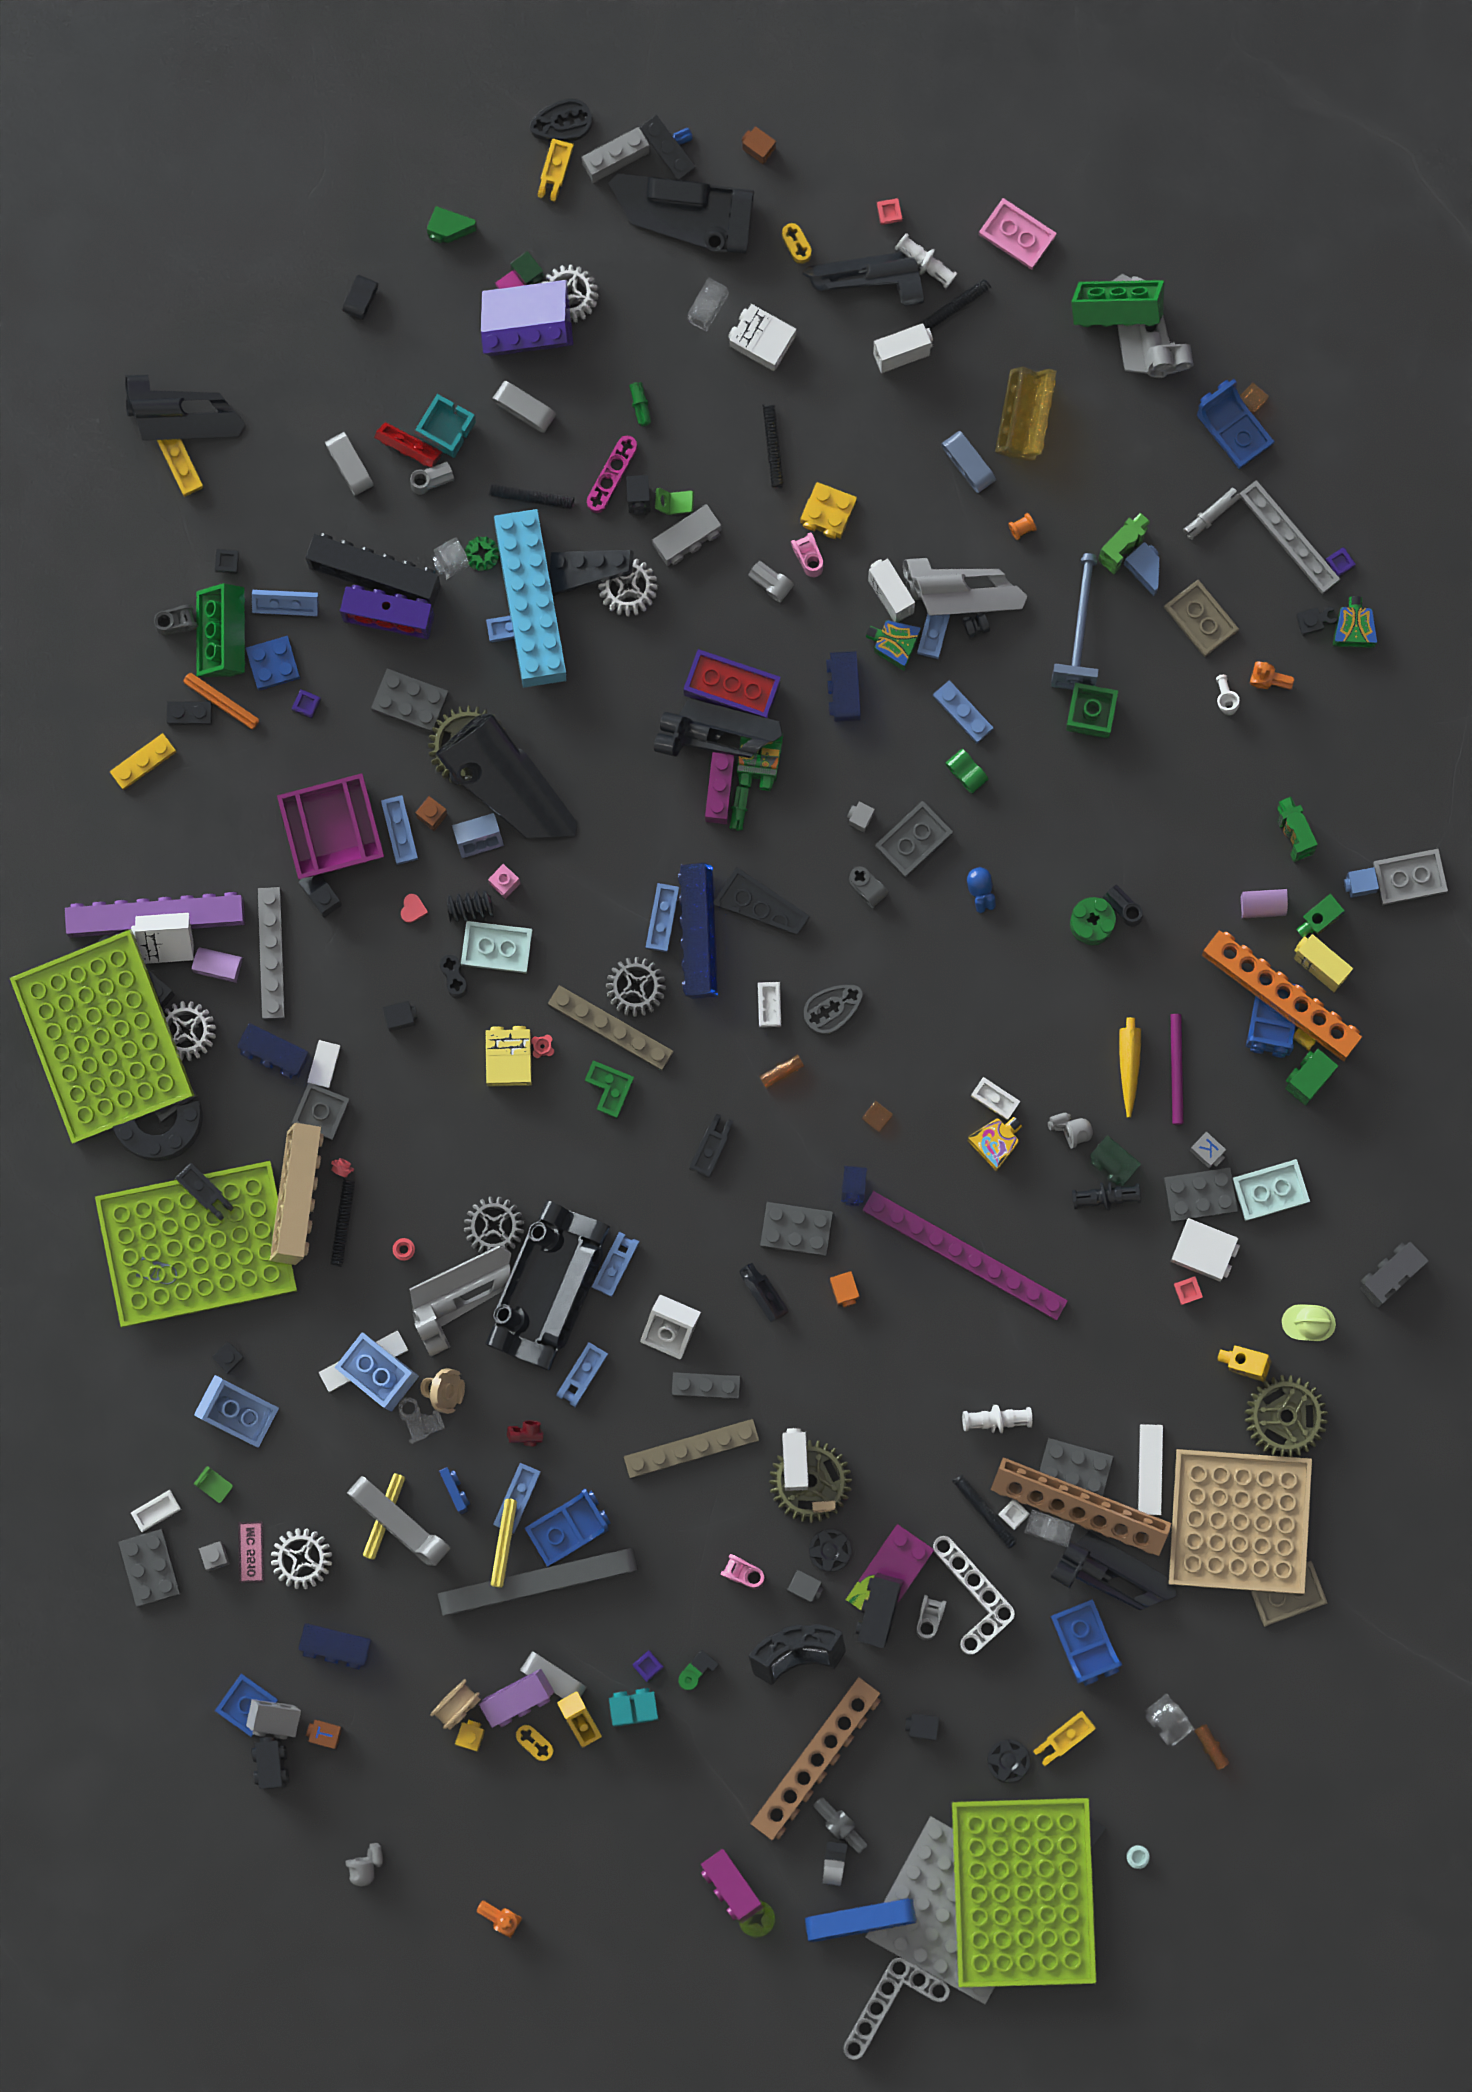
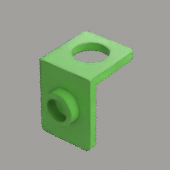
M656 488L655 509L667 515L693 512V491L669 493L661 488ZM662 495H663L664 501H665L664 506H662V504H661V496H662Z
M208 1466L194 1483V1485L218 1503H221L233 1488L231 1483Z

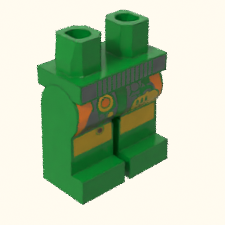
M783 736L772 744L763 746L761 754L758 751L751 758L739 756L737 767L739 786L751 788L752 778L761 779L759 789L771 791L773 783L777 779ZM741 737L740 748L751 739Z
M1292 797L1279 801L1280 806L1277 807L1280 816L1277 823L1280 828L1283 827L1284 835L1291 840L1293 849L1290 855L1293 862L1313 855L1318 844L1305 816L1302 814L1304 811L1302 806H1295Z

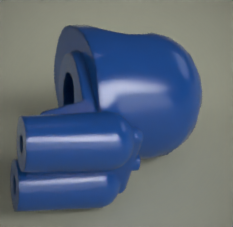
M982 867L972 869L967 876V885L969 892L976 897L975 905L977 912L983 913L985 908L989 910L995 909V896L991 893L993 883L990 872Z

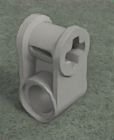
M927 1595L924 1596L916 1628L917 1636L920 1639L928 1641L935 1636L947 1601L943 1600L940 1602L929 1599ZM923 1624H929L933 1628V1633L924 1635L920 1627Z

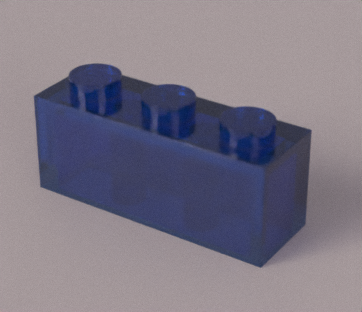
M857 651L830 653V659L826 660L827 673H831V681H827L828 694H832L833 702H829V716L834 715V722L860 720Z
M251 1023L248 1024L237 1045L242 1056L250 1060L255 1057L261 1060V1065L269 1069L276 1067L281 1070V1075L292 1079L293 1076L299 1078L310 1057L308 1051Z
M844 1166L841 1201L846 1202L845 1205L859 1206V1203L864 1202L867 1168Z
M305 1623L298 1650L303 1651L302 1656L316 1659V1655L325 1657L324 1661L338 1664V1660L347 1662V1667L359 1669L360 1665L366 1667L372 1640Z

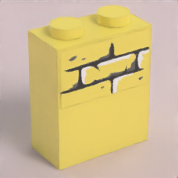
M1313 934L1309 938L1304 937L1294 950L1297 952L1294 959L1333 992L1340 987L1353 970L1349 964Z
M514 1026L513 1030H504V1027H491V1030H486L487 1086L532 1085L530 1029H526L525 1026Z

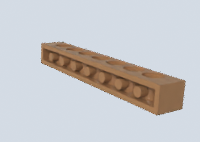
M1004 1457L991 1487L992 1491L1001 1496L1013 1498L1022 1504H1028L1042 1512L1051 1513L1062 1520L1074 1522L1085 1529L1097 1531L1106 1537H1112L1126 1545L1135 1546L1149 1554L1158 1556L1161 1553L1171 1523Z
M858 1677L751 1822L752 1826L771 1840L775 1837L779 1839L787 1829L783 1825L788 1819L793 1821L800 1810L797 1806L802 1800L806 1803L814 1791L811 1790V1787L815 1782L820 1784L827 1775L824 1771L828 1764L833 1766L841 1756L837 1752L842 1745L847 1747L854 1736L851 1733L856 1727L860 1729L868 1719L864 1715L869 1709L874 1711L881 1701L878 1698L881 1693ZM855 1699H861L864 1702V1709L860 1712L854 1711L851 1707V1703ZM842 1717H847L851 1721V1726L847 1730H842L838 1727V1720ZM829 1735L835 1736L837 1739V1745L834 1748H828L824 1744V1739ZM814 1754H821L824 1758V1763L819 1767L813 1766L811 1763V1757ZM807 1772L810 1775L811 1779L807 1785L798 1783L797 1776L799 1773ZM792 1790L797 1794V1799L794 1803L785 1802L783 1796L786 1791ZM777 1808L783 1812V1819L781 1821L774 1822L771 1820L770 1813L773 1809Z

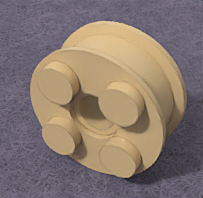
M465 1679L430 1714L431 1717L435 1715L444 1724L443 1729L448 1728L450 1730L481 1700L478 1697L479 1693H474L465 1684Z

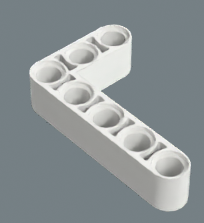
M940 1536L933 1544L934 1553L989 1613L960 1642L962 1652L967 1655H974L1013 1620L1015 1615L1014 1609L949 1537ZM946 1541L950 1546L949 1551L946 1553L938 1551V1542ZM962 1558L965 1562L964 1568L961 1570L955 1569L952 1566L953 1559ZM975 1574L979 1577L980 1583L978 1586L973 1587L968 1584L967 1578L969 1575ZM984 1592H992L995 1595V1601L989 1604L984 1602L982 1597ZM999 1609H1008L1010 1618L1008 1620H1001L998 1617ZM984 1623H989L993 1626L994 1631L991 1635L987 1636L981 1632V1626ZM968 1638L974 1639L977 1643V1647L973 1651L967 1650L964 1646V1642Z

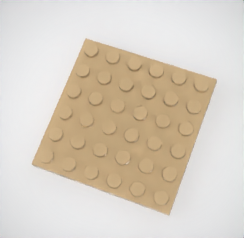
M1177 1449L1168 1585L1305 1594L1312 1459Z

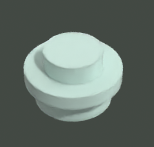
M1134 1846L1129 1849L1127 1861L1133 1868H1143L1149 1862L1150 1856L1146 1848Z

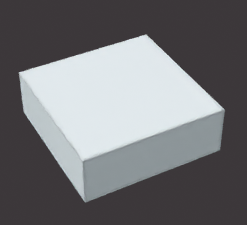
M1013 1499L998 1515L1015 1530L1030 1513Z

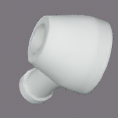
M1219 675L1216 678L1221 690L1217 700L1218 707L1226 715H1233L1239 708V696L1229 690L1227 676Z

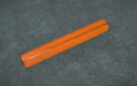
M189 673L186 675L183 681L185 685L250 729H254L258 725L259 719L194 674Z

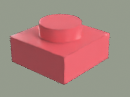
M898 198L877 202L881 225L902 221Z
M1195 1276L1174 1283L1181 1305L1203 1298Z

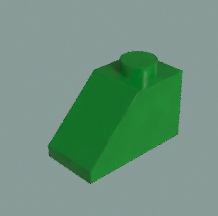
M435 206L426 230L432 241L450 243L475 232L477 223L474 219Z

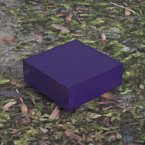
M1344 547L1325 559V562L1338 577L1356 566Z
M300 689L291 709L312 719L321 698Z
M649 1650L632 1664L646 1682L664 1668Z

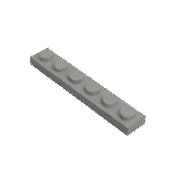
M1257 480L1239 493L1245 504L1322 594L1340 581L1336 573Z
M280 887L258 888L262 1019H285Z

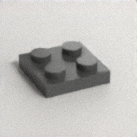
M308 1083L292 1124L301 1123L321 1127L320 1134L333 1141L350 1099Z

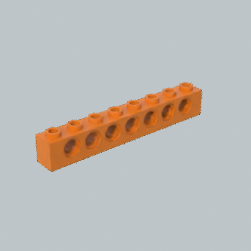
M1219 930L1204 949L1202 956L1344 1062L1361 1040L1360 1031L1352 1025L1347 1026L1341 1021L1342 1018L1333 1011L1330 1013L1324 1009V1004L1318 999L1313 998L1312 1000L1308 997L1302 987L1299 985L1294 986L1288 982V977L1282 972L1278 971L1276 973L1270 968L1271 965L1266 960L1253 956V951L1250 948L1237 944L1235 938L1230 933H1223ZM1232 950L1235 953V958H1226L1224 951ZM1242 964H1251L1253 971L1245 972L1242 969ZM1266 976L1270 979L1271 984L1263 985L1260 983L1259 978ZM1285 990L1288 992L1289 997L1282 999L1278 996L1277 991ZM1303 1003L1306 1006V1011H1297L1295 1004ZM1313 1017H1322L1324 1024L1321 1026L1316 1025L1313 1022ZM1334 1029L1339 1030L1342 1033V1038H1333L1331 1031Z

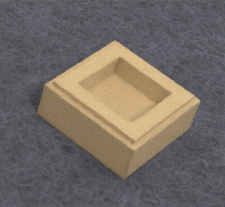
M835 1501L812 1502L813 1512H833L836 1509Z

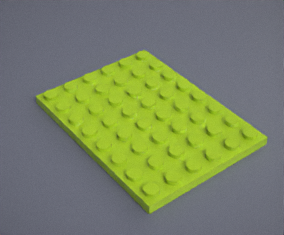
M127 930L10 978L72 1144L112 1129L113 1126L132 1121L195 1096L132 930Z
M270 1161L203 1174L222 1192V1196L234 1207L229 1211L219 1200L213 1204L223 1214L224 1218L221 1221L209 1210H206L176 1180L95 1196L121 1328L297 1292L292 1264L270 1261L278 1203ZM158 1261L165 1264H169L170 1266L161 1267L157 1264L154 1266L152 1262ZM154 1268H156V1269H155V1273H154V1275L152 1276V1278L157 1279V1271L159 1270V1272H158V1277H159L160 1280H158V1281H154V1280H152V1279L150 1278V1276H151V1275L153 1274V1272H154ZM176 1278V1280H175L172 1284H168V1285H167V1284H162V1283H160V1282L170 1283V1282H172V1281Z
M1089 1798L952 1802L958 1987L1096 1983Z

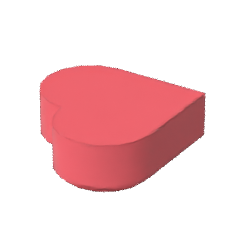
M409 894L405 897V907L401 910V917L404 922L413 923L428 914V911L417 895Z

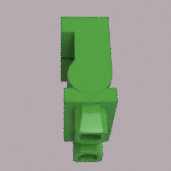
M1141 513L1134 520L1129 517L1125 521L1124 526L1102 547L1098 561L1112 574H1115L1120 569L1123 556L1131 553L1135 545L1139 547L1143 542L1150 521Z

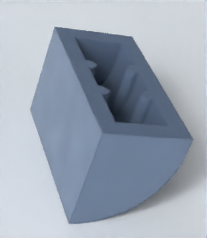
M494 813L452 825L462 858L504 846Z

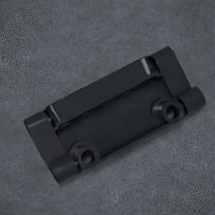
M546 1200L538 1218L539 1222L534 1223L529 1228L527 1237L494 1311L495 1326L493 1325L485 1344L517 1359L550 1371L558 1350L563 1348L569 1339L603 1257L602 1245L610 1226L569 1211L559 1204Z

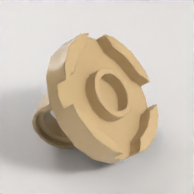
M449 1368L442 1369L436 1374L435 1378H425L420 1386L421 1393L424 1397L430 1398L432 1406L436 1411L446 1414L453 1413L455 1411L453 1408L456 1404H461L465 1392L464 1380L460 1379L459 1374L461 1373L459 1371ZM432 1382L431 1389L429 1392V1384Z

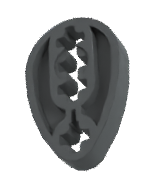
M838 985L824 989L811 996L804 1007V1020L807 1026L813 1032L821 1035H829L838 1031L857 1011L862 1000L861 989L856 985ZM851 990L853 993L857 991V1000L854 1001L852 998L848 1000V991ZM831 1002L840 1005L838 1006V1012L830 1011L829 1018L821 1017L819 1024L810 1022L812 1014L819 1016L821 1014L820 1009L828 1010Z

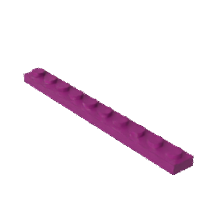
M873 1191L862 1210L1056 1321L1068 1301Z

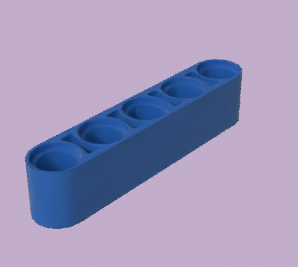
M902 1899L805 1918L808 1942L829 1940L910 1925L917 1922L913 1899Z

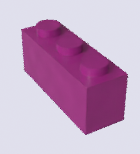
M712 752L705 822L727 824L734 755Z
M721 1849L701 1864L704 1869L701 1874L708 1884L710 1882L714 1883L717 1888L714 1890V1893L721 1902L725 1900L730 1907L726 1910L733 1920L738 1918L742 1924L764 1908L724 1849Z

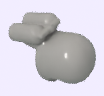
M1067 1113L1050 1117L1048 1122L1049 1130L1064 1131L1071 1149L1075 1148L1079 1143L1088 1142L1092 1138L1093 1128L1088 1120L1079 1118L1070 1121L1071 1115Z
M379 1843L370 1844L367 1857L346 1860V1866L350 1870V1881L355 1886H367L373 1881L375 1875L374 1865L380 1867L383 1863L382 1849Z

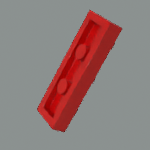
M386 422L377 430L374 437L384 445L391 446L403 455L410 456L422 465L431 468L440 459L442 451Z

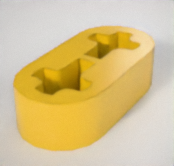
M794 223L784 226L782 238L792 258L797 263L803 264L808 262L811 258V247L801 228ZM789 230L796 232L795 238L797 241L794 242L791 236L787 237ZM798 245L800 246L802 251L807 250L805 252V257H802L801 254L797 255Z
M524 1725L517 1730L516 1738L518 1742L536 1759L547 1761L552 1757V1745L533 1727ZM530 1729L532 1731L530 1736L535 1741L533 1743L527 1739L522 1741V1730L527 1732ZM538 1743L542 1747L547 1745L549 1747L547 1749L549 1754L539 1757V1750L535 1747V1744Z

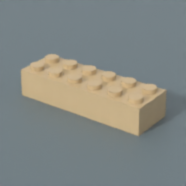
M294 1123L287 1131L270 1261L296 1265L301 1259L303 1260L304 1255L307 1256L309 1242H306V1236L310 1234L312 1227L309 1214L313 1212L315 1199H312V1192L316 1190L318 1177L314 1176L321 1160V1156L317 1154L318 1148L322 1147L324 1137L323 1134H320L321 1127Z

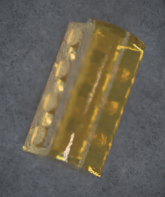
M1026 367L1010 370L996 453L1021 460H1035L1036 455L1042 454L1057 371L1046 369L1036 372Z

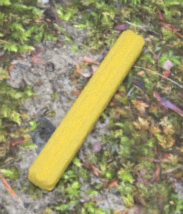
M393 1474L385 1495L395 1505L405 1481V1477L399 1474ZM377 1520L363 1553L364 1557L372 1560L377 1555L386 1528Z
M506 1499L504 1503L491 1585L497 1588H502L504 1584L517 1501L514 1499Z

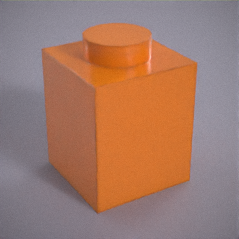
M852 1272L831 1277L830 1283L837 1305L843 1304L844 1308L855 1305V1300L859 1299V1294Z

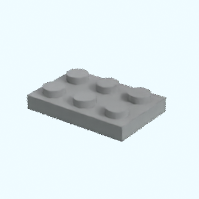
M1439 849L1373 862L1382 905L1448 892Z

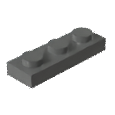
M673 1372V1396L739 1399L740 1376Z

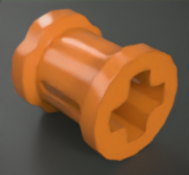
M1028 513L1024 514V517L1020 520L1008 523L1011 533L1016 540H1019L1022 535L1031 530L1033 532L1037 530L1033 519Z

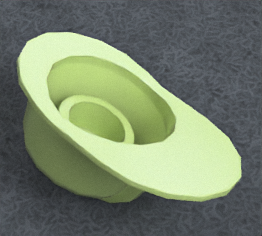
M1294 1305L1286 1310L1282 1318V1327L1285 1333L1297 1340L1324 1341L1333 1334L1336 1326L1335 1317L1332 1312L1325 1307L1317 1305Z

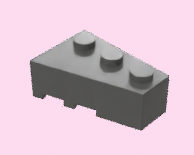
M1402 1242L1393 1251L1396 1254L1390 1260L1386 1257L1377 1265L1379 1270L1374 1275L1369 1273L1361 1280L1363 1285L1359 1289L1377 1308L1428 1262L1426 1257L1411 1242L1407 1245Z

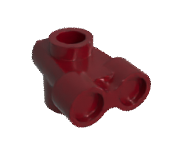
M534 1420L523 1421L522 1428L508 1426L507 1438H509V1443L523 1442L525 1446H536L537 1442L543 1441V1431L540 1429L541 1423Z

